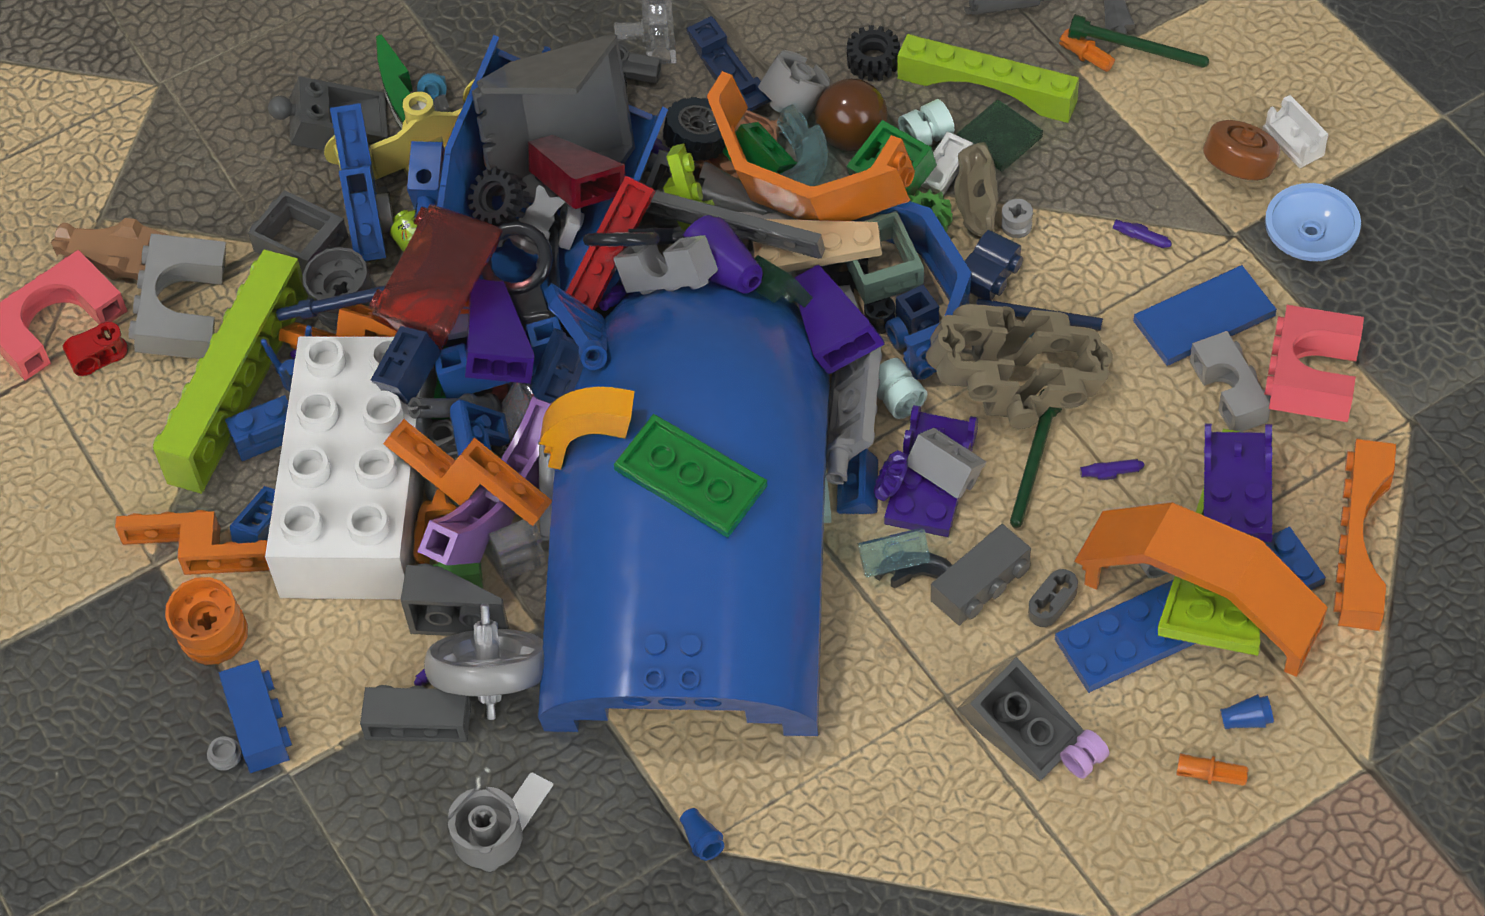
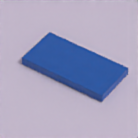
M1243 265L1134 314L1133 321L1166 366L1190 356L1192 343L1228 331L1229 335L1233 336L1276 316L1277 309Z

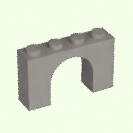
M151 234L149 246L143 245L142 264H146L145 270H139L137 288L142 289L141 295H135L133 314H137L136 321L131 320L129 327V339H134L135 352L200 359L205 356L211 337L215 333V317L172 311L165 307L157 297L167 286L182 281L222 285L226 261V242Z

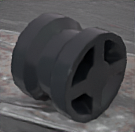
M890 297L864 305V316L879 334L886 333V322L895 318V303Z

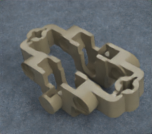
M978 304L962 305L954 310L953 315L944 316L930 337L931 346L926 352L927 362L937 370V375L941 382L950 386L968 387L970 398L983 402L986 415L1008 417L1010 426L1015 429H1026L1034 426L1038 422L1039 417L1049 407L1076 408L1083 405L1088 397L1096 395L1108 379V366L1113 360L1111 350L1101 342L1100 335L1095 330L1071 326L1069 317L1065 313L1031 310L1024 321H1017L1014 309L1011 307ZM965 345H972L974 362L961 360L960 354ZM1041 352H1077L1078 359L1073 368L1059 367L1058 364L1043 363L1039 370L1036 369L1024 385L1020 386L1017 381H1008L1013 374L1012 369L1015 365L1026 366ZM1044 386H1047L1040 396H1036Z

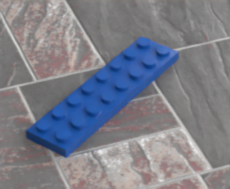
M1291 527L1272 534V542H1264L1310 590L1324 585L1325 575ZM1173 580L1055 633L1056 643L1088 693L1196 644L1158 636V625Z

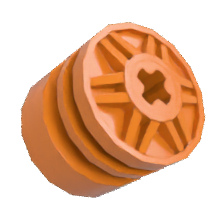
M211 577L191 579L182 583L174 590L166 603L165 618L168 626L183 652L192 661L204 665L220 664L233 658L242 649L248 635V623L231 589L222 581Z

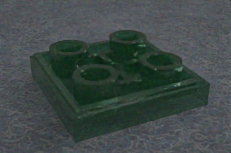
M997 99L960 130L957 136L973 144L985 142L992 155L995 168L1003 172L1043 137V130Z

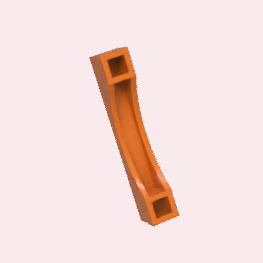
M1356 439L1353 452L1347 451L1345 471H1351L1350 479L1345 478L1343 498L1348 499V507H1342L1340 526L1346 527V535L1340 534L1338 554L1344 555L1343 563H1338L1335 580V583H1341V592H1335L1333 612H1339L1338 626L1380 631L1384 616L1386 584L1377 574L1368 557L1364 543L1363 522L1368 511L1376 501L1390 490L1395 470L1396 444Z

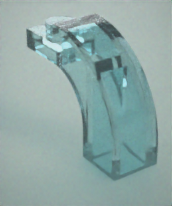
M793 104L782 109L777 124L792 146L797 164L780 175L808 186H818L828 159L825 135L819 124L808 128L804 115L798 112Z

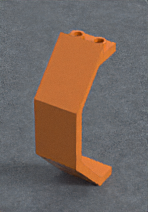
M722 71L707 94L709 104L735 171L751 201L798 220L852 221L911 201L905 187L910 186L915 170L901 138L891 135L876 161L869 169L818 186H808L747 162L735 131L748 106L733 75Z
M1173 502L1102 511L1074 562L1082 565V570L1086 571L1084 584L1096 590L1100 584L1102 567L1109 569L1110 566L1143 563L1227 598L1285 653L1287 659L1284 672L1295 677L1300 672L1324 625L1328 608L1262 540Z

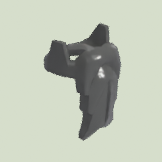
M538 185L533 204L528 206L524 217L519 218L518 221L535 226L549 240L551 235L549 229L555 221L554 214L565 201L559 196L551 197L545 187ZM521 235L509 236L497 245L502 247L507 239H511L512 244L517 248L523 249L529 254H537L536 267L538 266V248L528 237Z

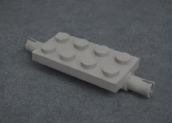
M881 347L832 373L826 450V468H828L826 479L832 484H844L848 477V462L873 444L875 438L874 422L877 413V390L880 385Z

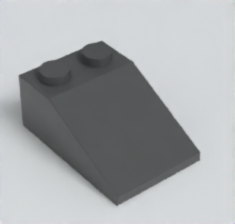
M425 563L406 565L401 604L410 634L451 636L474 631V624L477 621H481V604H489L490 620L498 623V629H509L502 598L442 567Z
M1017 657L1003 662L957 708L984 738L1037 781H1041L1061 761L1060 753L1067 746L1077 743V737L1084 731Z

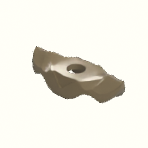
M985 142L971 145L959 152V174L954 185L955 200L964 219L963 225L980 237L987 230L994 232V221L999 199L996 168ZM984 182L986 192L983 196L978 197V188Z

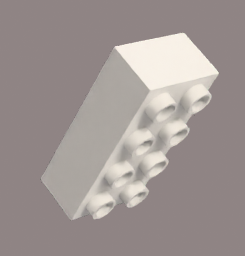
M298 337L265 554L280 598L401 599L406 565H415L416 563L413 555L414 530L418 512L423 503L424 477L383 443L403 419L428 438L427 431L432 424L431 418H412L408 410H418L420 407H408V404H404L396 394L390 391H381L370 380L394 337ZM434 367L417 395L418 398H434L437 381Z

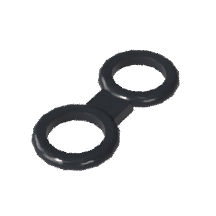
M517 221L504 223L493 229L483 240L478 254L479 272L484 280L504 282L525 331L527 324L549 318L548 304L542 284L549 276L553 263L552 248L545 234L531 224ZM521 235L528 237L535 243L539 251L537 269L531 277L522 282L509 283L502 281L492 269L491 258L495 247L500 241L509 236ZM562 324L563 332L566 334L567 337L573 339L564 327V325Z
M639 228L628 229L629 232L588 233L583 237V242L586 246L674 244L680 238H686L683 236L686 230Z

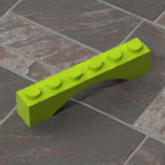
M907 34L897 55L899 80L923 86L950 81L984 85L1016 98L1030 107L1039 116L1069 123L1078 100L1079 77Z

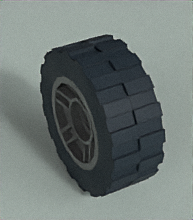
M697 97L682 98L680 101L672 103V106L668 108L663 128V140L666 141L667 147L672 148V146L685 144L687 153H691L695 161L715 159L719 157V154H723V149L726 145L708 99Z

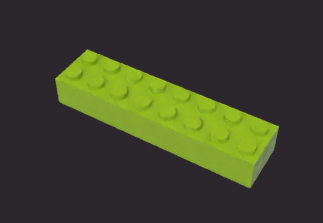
M263 249L258 260L252 263L250 274L246 282L238 288L236 300L232 307L226 310L220 329L212 335L205 356L197 362L195 374L190 383L185 384L176 408L170 411L164 430L154 440L153 450L167 484L200 494L203 493L231 441L225 419L248 409L272 365V361L265 352L261 340L266 339L277 355L283 344L282 341L278 340L280 328L290 325L296 320V318L279 321L276 310L298 305L299 301L308 298L303 286V275L298 258Z

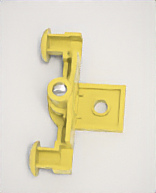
M472 80L466 86L463 92L464 103L466 101V98L469 94V91L472 87L474 80ZM413 92L407 95L403 100L405 120L402 130L394 136L369 145L375 180L401 169H404L408 176L411 141L443 142L445 149L462 108L454 112L435 111L433 99L429 94ZM334 135L327 142L324 155L328 162L338 164L341 169Z

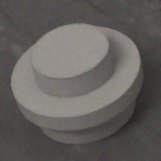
M226 736L214 739L207 750V759L210 765L217 770H229L235 767L242 757L239 743Z

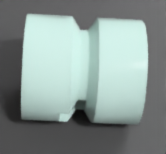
M939 99L921 106L920 111L915 109L898 118V126L901 131L928 146L932 145L933 140L936 142L942 140L947 131L952 134L955 131L952 116L946 105Z
M891 358L880 364V385L877 390V397L883 400L886 408L894 418L903 419L911 416L913 405L922 406L926 401L928 395L926 389L912 376L911 371L901 359Z

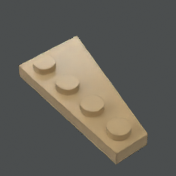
M766 219L821 234L825 246L822 259L753 241L754 257L762 268V276L813 268L818 264L824 266L883 255L878 222Z

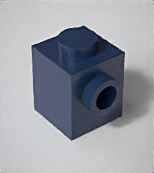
M924 284L896 297V317L903 321L909 335L939 323V305Z

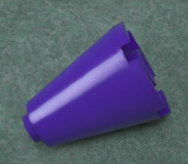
M706 215L694 221L683 234L684 237L705 235L718 268V271L708 279L709 281L741 293H749L760 285L763 275L762 268L723 218Z

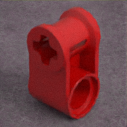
M113 322L101 323L88 331L68 338L62 346L63 351L76 375H90L96 370L113 362L120 361L126 356L128 344L124 338H121V330L117 324ZM104 331L108 332L109 338L106 337ZM112 346L115 347L117 351L116 353L113 352L111 348Z

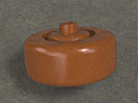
M1222 120L1211 126L1203 145V153L1206 159L1220 171L1236 178L1258 181L1268 178L1273 173L1280 156V146L1270 134L1254 125L1237 120Z

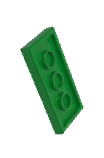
M654 413L613 464L614 470L727 538L768 486L767 480Z

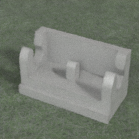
M935 428L918 434L906 460L908 467L957 499L962 497L966 489L971 490L982 468L986 464L985 460Z

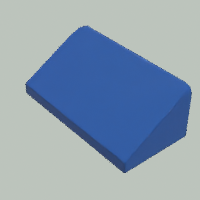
M865 449L848 462L847 481H844V484L837 485V512L839 514L877 513L878 499L875 497L874 487L876 485L875 481L878 478V459L868 449Z

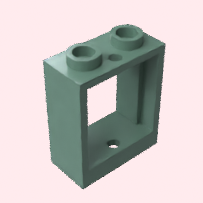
M898 212L881 214L872 219L862 221L878 222L881 242L892 238L904 262L865 275L858 260L845 262L864 305L910 291L924 284V266Z

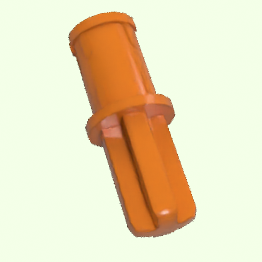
M1069 29L1065 30L1061 35L1059 44L1075 53L1080 61L1084 62L1087 60L1105 72H1108L1114 65L1115 59L1096 47L1094 40H1087L1081 37L1080 40L1069 38Z
M1180 753L1176 776L1207 780L1208 784H1211L1213 780L1243 786L1247 783L1249 770L1246 766L1215 761V756H1212V759Z

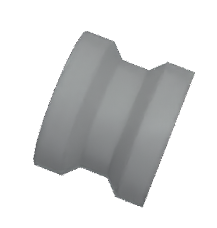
M1012 199L1004 204L1002 207L1001 228L1007 236L1022 238L1030 233L1033 216L1031 204L1023 199Z

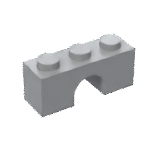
M705 235L680 238L663 252L664 257L660 254L657 245L628 246L613 258L626 293L640 291L641 294H648L658 289L674 291L685 286L697 289L705 286L709 282L708 279L718 271Z
M1228 331L1192 343L1190 363L1202 384L1205 386L1214 382H1224L1233 387L1221 392L1218 409L1229 430L1243 432L1268 423L1271 396L1264 395L1265 390L1258 383L1255 369L1251 365L1248 366L1243 358L1240 344L1232 340Z

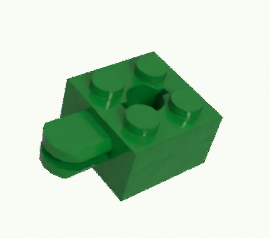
M882 120L846 166L848 173L853 175L869 169L876 161L890 136L893 135L903 140L914 167V179L910 186L905 187L908 195L914 196L917 189L921 187L937 166L932 148Z

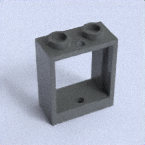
M285 190L277 199L270 203L268 210L259 220L252 224L248 232L254 252L261 254L263 249L298 258L302 275L307 263L315 255L326 249L341 247L348 239L344 218ZM291 217L319 230L301 253L272 240Z

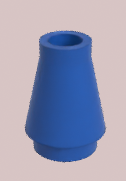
M1259 694L1228 708L1220 709L1225 730L1230 728H1266V724L1274 723L1268 695L1259 697Z
M696 808L688 809L681 815L680 822L684 827L693 855L700 857L704 861L717 857L724 849L723 834L706 820Z

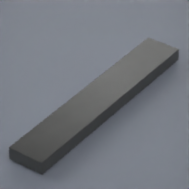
M655 190L656 193L646 210L649 214L690 225L706 215L719 216L730 225L739 238L822 259L825 251L822 235L819 233Z

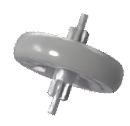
M481 604V621H477L474 624V631L451 635L432 644L425 655L424 669L428 681L435 688L451 694L478 696V700L481 703H486L487 719L494 720L496 719L495 703L501 701L503 694L525 690L540 683L544 669L543 639L535 634L524 631L498 629V623L490 620L489 604Z

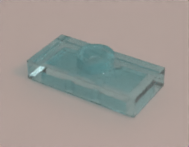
M922 527L857 543L866 578L931 562L925 530Z

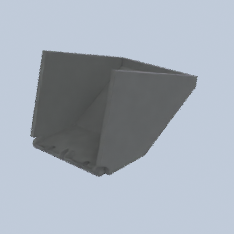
M605 35L512 61L478 80V87L472 91L476 113L480 114L483 112L477 117L481 141L485 143L482 148L486 169L491 171L492 168H497L520 176L522 178L521 181L527 185V188L523 191L529 192L530 197L524 198V202H534L538 185L545 187L551 197L558 196L529 171L528 141L555 135L622 164L626 162L635 149L617 35ZM499 187L493 196H501L502 202L505 200V190L503 187Z

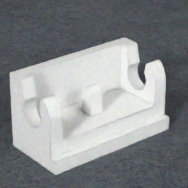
M1291 95L1283 98L1282 107L1278 112L1273 106L1270 107L1262 130L1266 131L1277 141L1280 149L1299 168L1324 156L1328 133Z

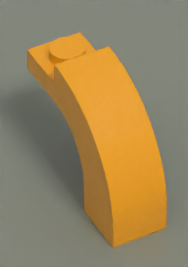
M589 387L569 392L556 399L544 414L539 442L540 445H545L544 453L550 454L548 468L561 470L566 448L577 437L588 434H603L626 438L631 420L634 391L614 387Z

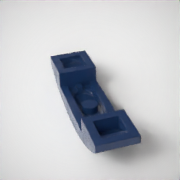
M712 16L686 28L691 42L714 80H717L722 71L733 75L748 106V111H753L772 101L758 88L761 82L760 79L751 76L727 44V35Z

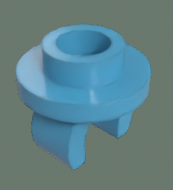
M435 73L423 75L418 81L417 91L429 94L434 101L435 97L447 92L445 76Z

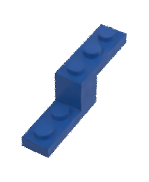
M361 103L331 107L330 112L341 167L339 176L353 250L359 253L364 261L386 258L376 201L377 188Z

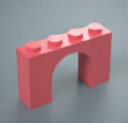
M79 250L65 257L58 264L43 274L38 275L34 280L19 290L14 291L0 302V355L25 381L51 364L43 344L29 331V325L39 311L56 303H72L83 308L98 324L112 322L127 312L120 291Z
M1287 305L1285 317L1278 316L1275 331L1277 336L1274 337L1268 375L1273 376H1267L1264 395L1271 396L1269 409L1348 422L1356 377L1316 370L1306 366L1298 359L1306 356H1325L1356 362L1364 317Z

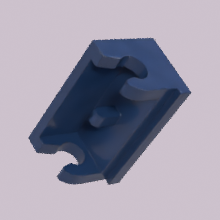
M400 326L370 380L381 391H390L396 394L404 404H409L411 398L417 397L441 350L427 332Z
M553 329L529 386L536 399L551 404L559 397L574 391L584 368L579 358V346L574 339L567 337L562 330ZM590 350L587 352L586 357L589 356Z

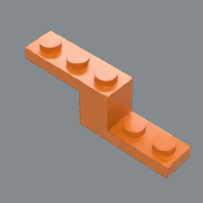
M358 304L339 309L336 334L312 327V337H395L399 328L391 321L390 313ZM294 322L280 328L278 340L290 344L291 348L297 350L298 337L305 336L307 325Z
M403 419L383 443L458 505H462L481 484L533 526L552 503L549 497L476 438L471 441L457 460H454Z
M196 510L189 513L163 512L150 515L133 513L128 516H116L115 528L123 545L179 542L178 560L184 575L270 570L265 558L268 540H259L255 543L226 542L220 544L221 528L214 511Z

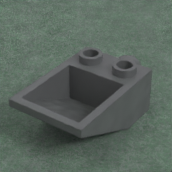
M299 76L289 99L285 96H275L268 104V111L273 118L278 120L290 118L291 145L318 150L325 149L329 139L335 135L330 108L361 103L368 144L388 138L384 92Z

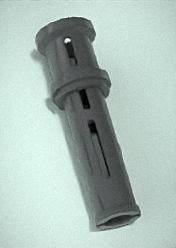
M466 393L460 396V398L413 397L409 401L408 407H420V409L408 410V412L414 419L451 418L450 407L459 399L501 412V402L495 394H485L483 397H476L474 394Z

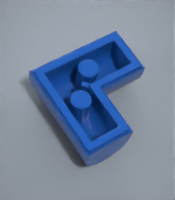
M460 399L450 407V417L458 457L474 438L489 450H491L490 445L501 447L510 443L504 413Z

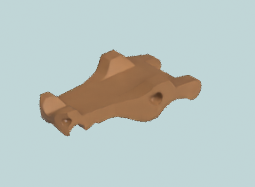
M124 218L119 224L104 229L74 228L68 223H62L57 227L55 238L51 241V245L56 256L62 254L68 257L79 250L100 272L111 280L117 278L138 280L139 270H145L146 265L142 264L143 245L149 246L151 234H168L143 226L136 219Z

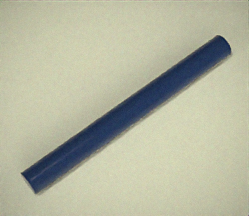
M979 298L976 303L978 305L1011 307L1018 318H1026L1031 310L1061 312ZM1061 312L1068 315L1071 326L1086 327L1100 331L1102 329L1103 318Z

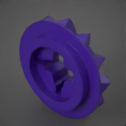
M897 450L890 454L887 461L884 462L875 481L874 494L877 499L886 501L889 497L894 496L899 489L908 467L905 453Z

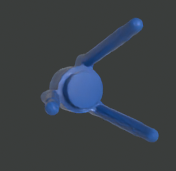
M310 325L306 326L305 336H312V327ZM262 339L261 344L272 361L276 373L280 375L283 387L290 392L295 360L289 359L280 363L267 340Z

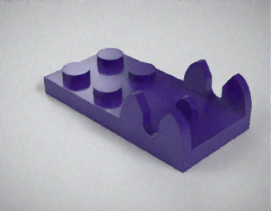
M913 405L910 429L906 430L904 435L903 453L908 458L918 434L932 428L937 429L972 452L978 432V417L970 416L969 421L923 413L921 412V406ZM907 467L902 484L894 496L889 499L884 516V524L949 538L959 498H955L910 467Z
M1205 423L1204 516L1256 537L1263 542H1272V424H1265V433L1211 432L1212 423Z

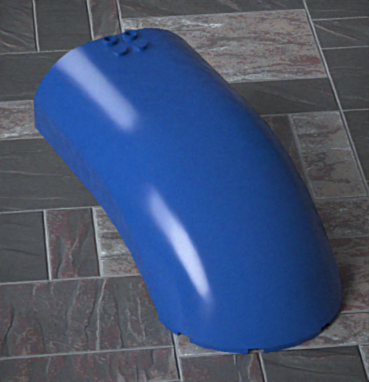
M711 281L697 289L685 286L674 291L658 289L648 294H641L640 291L631 292L603 316L608 337L607 361L605 365L597 370H589L584 367L574 388V391L589 387H614L634 391L631 420L626 438L603 434H588L577 437L566 448L561 470L555 469L543 633L544 669L540 681L538 718L544 731L578 732L579 720L608 721L609 708L745 711L747 723L782 724L784 736H818L824 505L830 375L813 356L800 308L790 298L763 281L755 290L749 293H741ZM590 352L588 358L593 359L594 353ZM653 413L767 480L768 486L728 538L614 470L613 464Z

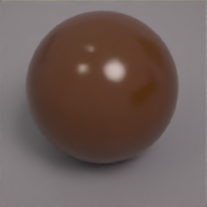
M853 78L843 79L830 85L821 94L815 110L816 125L823 139L839 150L850 152L858 151L882 120L887 122L888 119L887 105L878 89L866 81Z

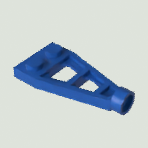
M551 283L544 292L549 304L548 309L559 318L579 346V358L583 366L589 370L600 369L607 361L608 337L603 316ZM589 350L594 353L593 359L586 357Z

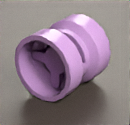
M1084 730L1077 737V743L1067 746L1060 753V757L1071 773L1078 778L1084 779L1093 771V765L1102 763L1109 756L1110 752L1101 737L1091 730Z

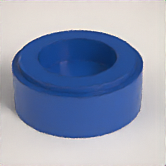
M899 317L887 321L885 329L893 347L897 350L906 348L907 345L904 337L908 336L909 333L903 321Z

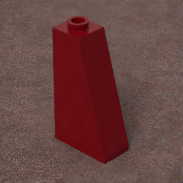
M555 135L528 141L529 171L574 209L614 198L625 178V164Z

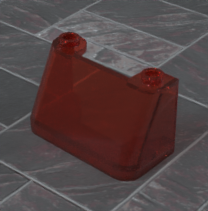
M430 204L428 208L423 206L420 208L413 223L418 227L384 290H376L369 306L374 308L371 319L395 331H398L400 326H405L427 332L439 349L442 350L483 269L488 264L490 257L492 258L503 230L490 223Z

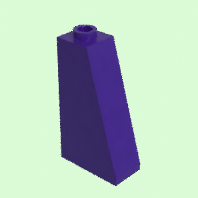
M819 264L791 279L813 356L828 374L885 345L883 338L869 320Z
M471 279L465 378L531 384L534 352L504 282Z

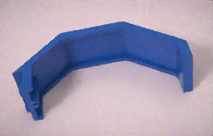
M909 201L852 220L854 222H862L881 214L897 211L916 252L921 255L949 300L945 316L953 315L956 308L969 304L972 272L931 208ZM892 238L885 240L887 242L895 244ZM938 324L904 337L907 351L903 353V360L916 380L926 379L937 372L927 362L926 352L931 346L930 337Z

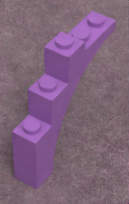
M533 396L517 432L501 459L539 489L538 440H540L544 414L551 403L536 399ZM481 485L456 510L441 518L429 520L418 552L444 565L480 563L491 533L508 531L515 512Z

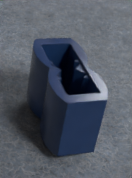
M987 230L973 252L965 260V263L972 272L970 293L985 300H992L995 295L1000 296L1007 286V278L1011 273L1016 274L1022 265L1021 245L993 231Z

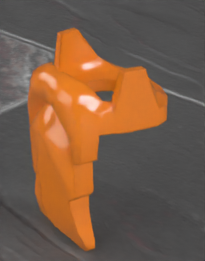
M436 489L432 502L427 500L421 504L417 521L415 522L413 555L418 564H430V558L418 552L429 520L441 518V515H447L458 508L440 489Z

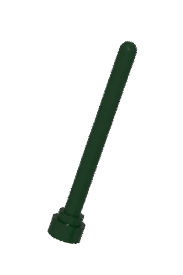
M1077 14L1073 15L1068 32L1069 38L1080 40V37L1086 39L1088 36L1202 68L1209 65V58L1207 56L1090 25L1091 21H1087L1086 17Z
M1049 407L1039 417L1010 518V524L1014 528H1019L1023 524L1052 419L1062 411V408Z

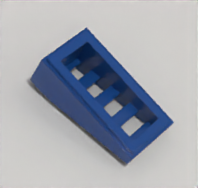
M264 486L230 525L232 542L255 543L259 540H268L273 506L265 504V502L273 503L275 489Z

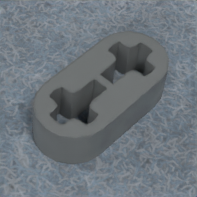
M1067 569L1054 571L1031 597L1028 617L1034 625L1039 627L1053 625L1075 599L1078 579L1072 571ZM1064 583H1068V584H1069V585H1068V588L1063 587V588L1059 591V593L1056 594L1057 584H1058V585H1063ZM1050 602L1049 612L1038 613V608L1043 609Z

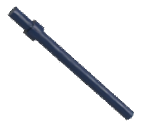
M451 271L316 301L310 298L299 301L298 305L279 308L276 310V315L279 321L298 317L302 319L313 318L321 312L456 284L457 278L455 272Z

